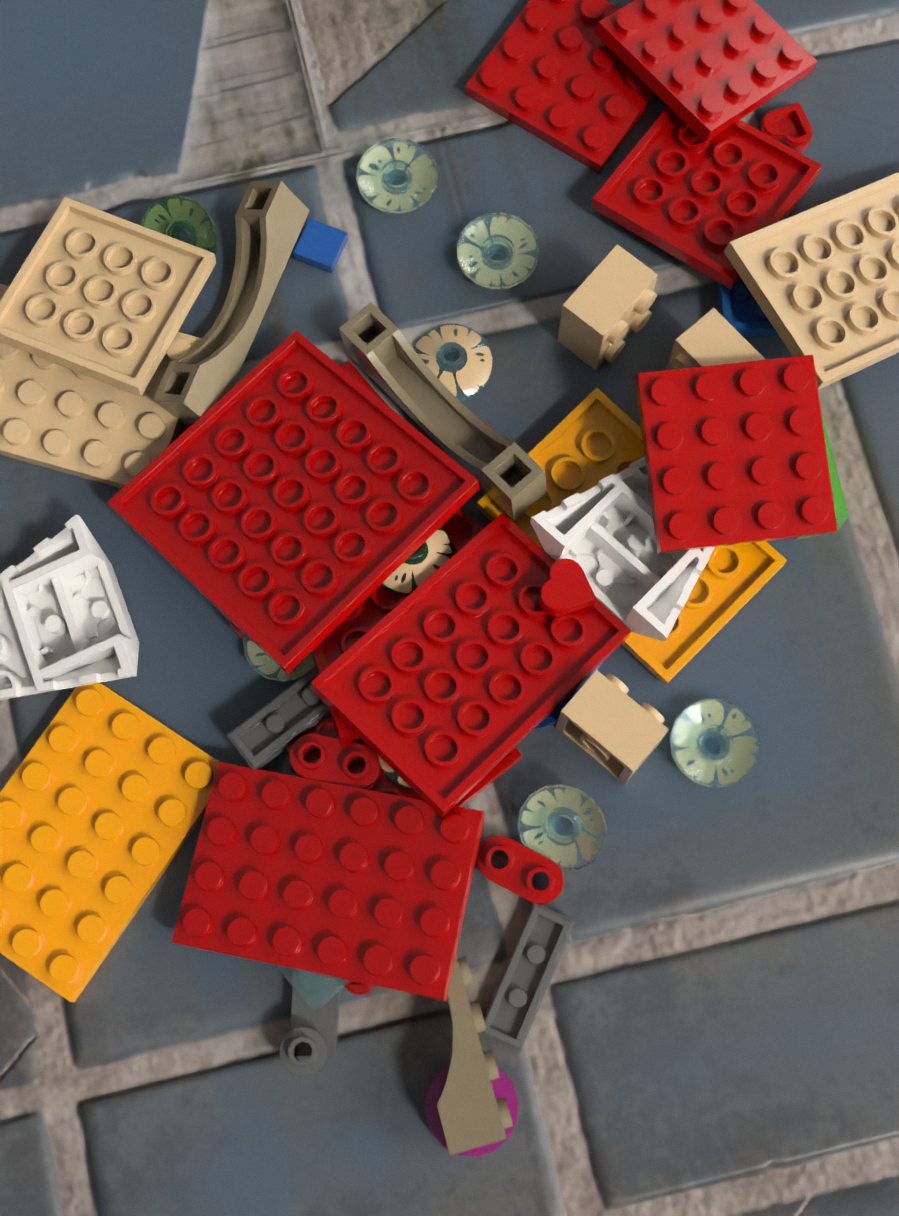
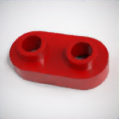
M312 733L296 740L290 751L291 765L295 772L303 778L368 790L376 784L380 777L381 764L379 758L370 747L351 741L339 744L338 738ZM318 749L321 752V757L316 763H307L305 761V754L308 750ZM354 759H361L366 764L365 769L359 774L349 771V764Z
M507 836L492 837L485 841L479 849L477 862L481 873L498 885L536 904L552 902L561 894L565 883L564 873L554 860ZM497 850L504 851L508 856V864L504 868H497L492 863V855ZM544 872L547 874L549 885L546 889L539 890L533 885L532 878L535 873Z

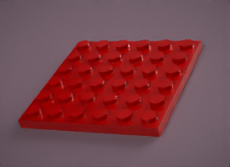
M296 330L107 503L125 523L285 673L289 674L480 489L478 479Z

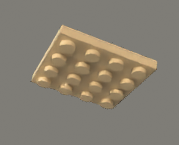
M64 197L0 300V342L141 397L216 265L215 254Z

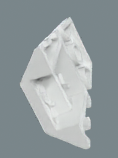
M645 456L631 463L629 468L616 475L612 473L599 480L596 486L581 494L575 493L562 500L561 505L548 512L544 510L531 517L530 520L544 551L555 561L567 558L577 562L583 569L596 599L631 629L632 632L661 641L667 639L715 548L657 553Z
M77 514L65 523L66 528L52 539L47 537L33 548L35 552L17 566L11 565L0 574V700L137 676L139 640L114 569L82 518Z

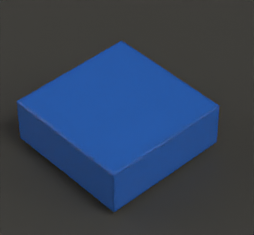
M310 218L293 252L294 259L332 274L348 241V233Z

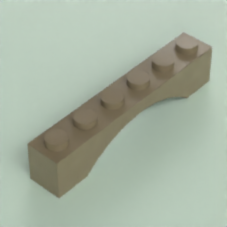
M250 181L235 215V265L231 285L223 308L213 326L202 340L186 354L169 363L153 398L156 403L174 417L179 418L185 425H192L233 388L310 211L282 181Z
M372 302L339 327L346 353L454 461L478 479L480 487L514 521L547 493L545 471L514 441L490 428L465 407L429 369L401 331Z
M466 956L461 958L455 957L447 996L453 1023L452 1058L447 1081L437 1103L451 1156L506 1140L504 1129L513 1126L506 1098L496 1100L491 1080L500 1078L492 1049L482 1051L478 1033L486 1031V1026L479 1002L470 1004L465 986L474 983Z

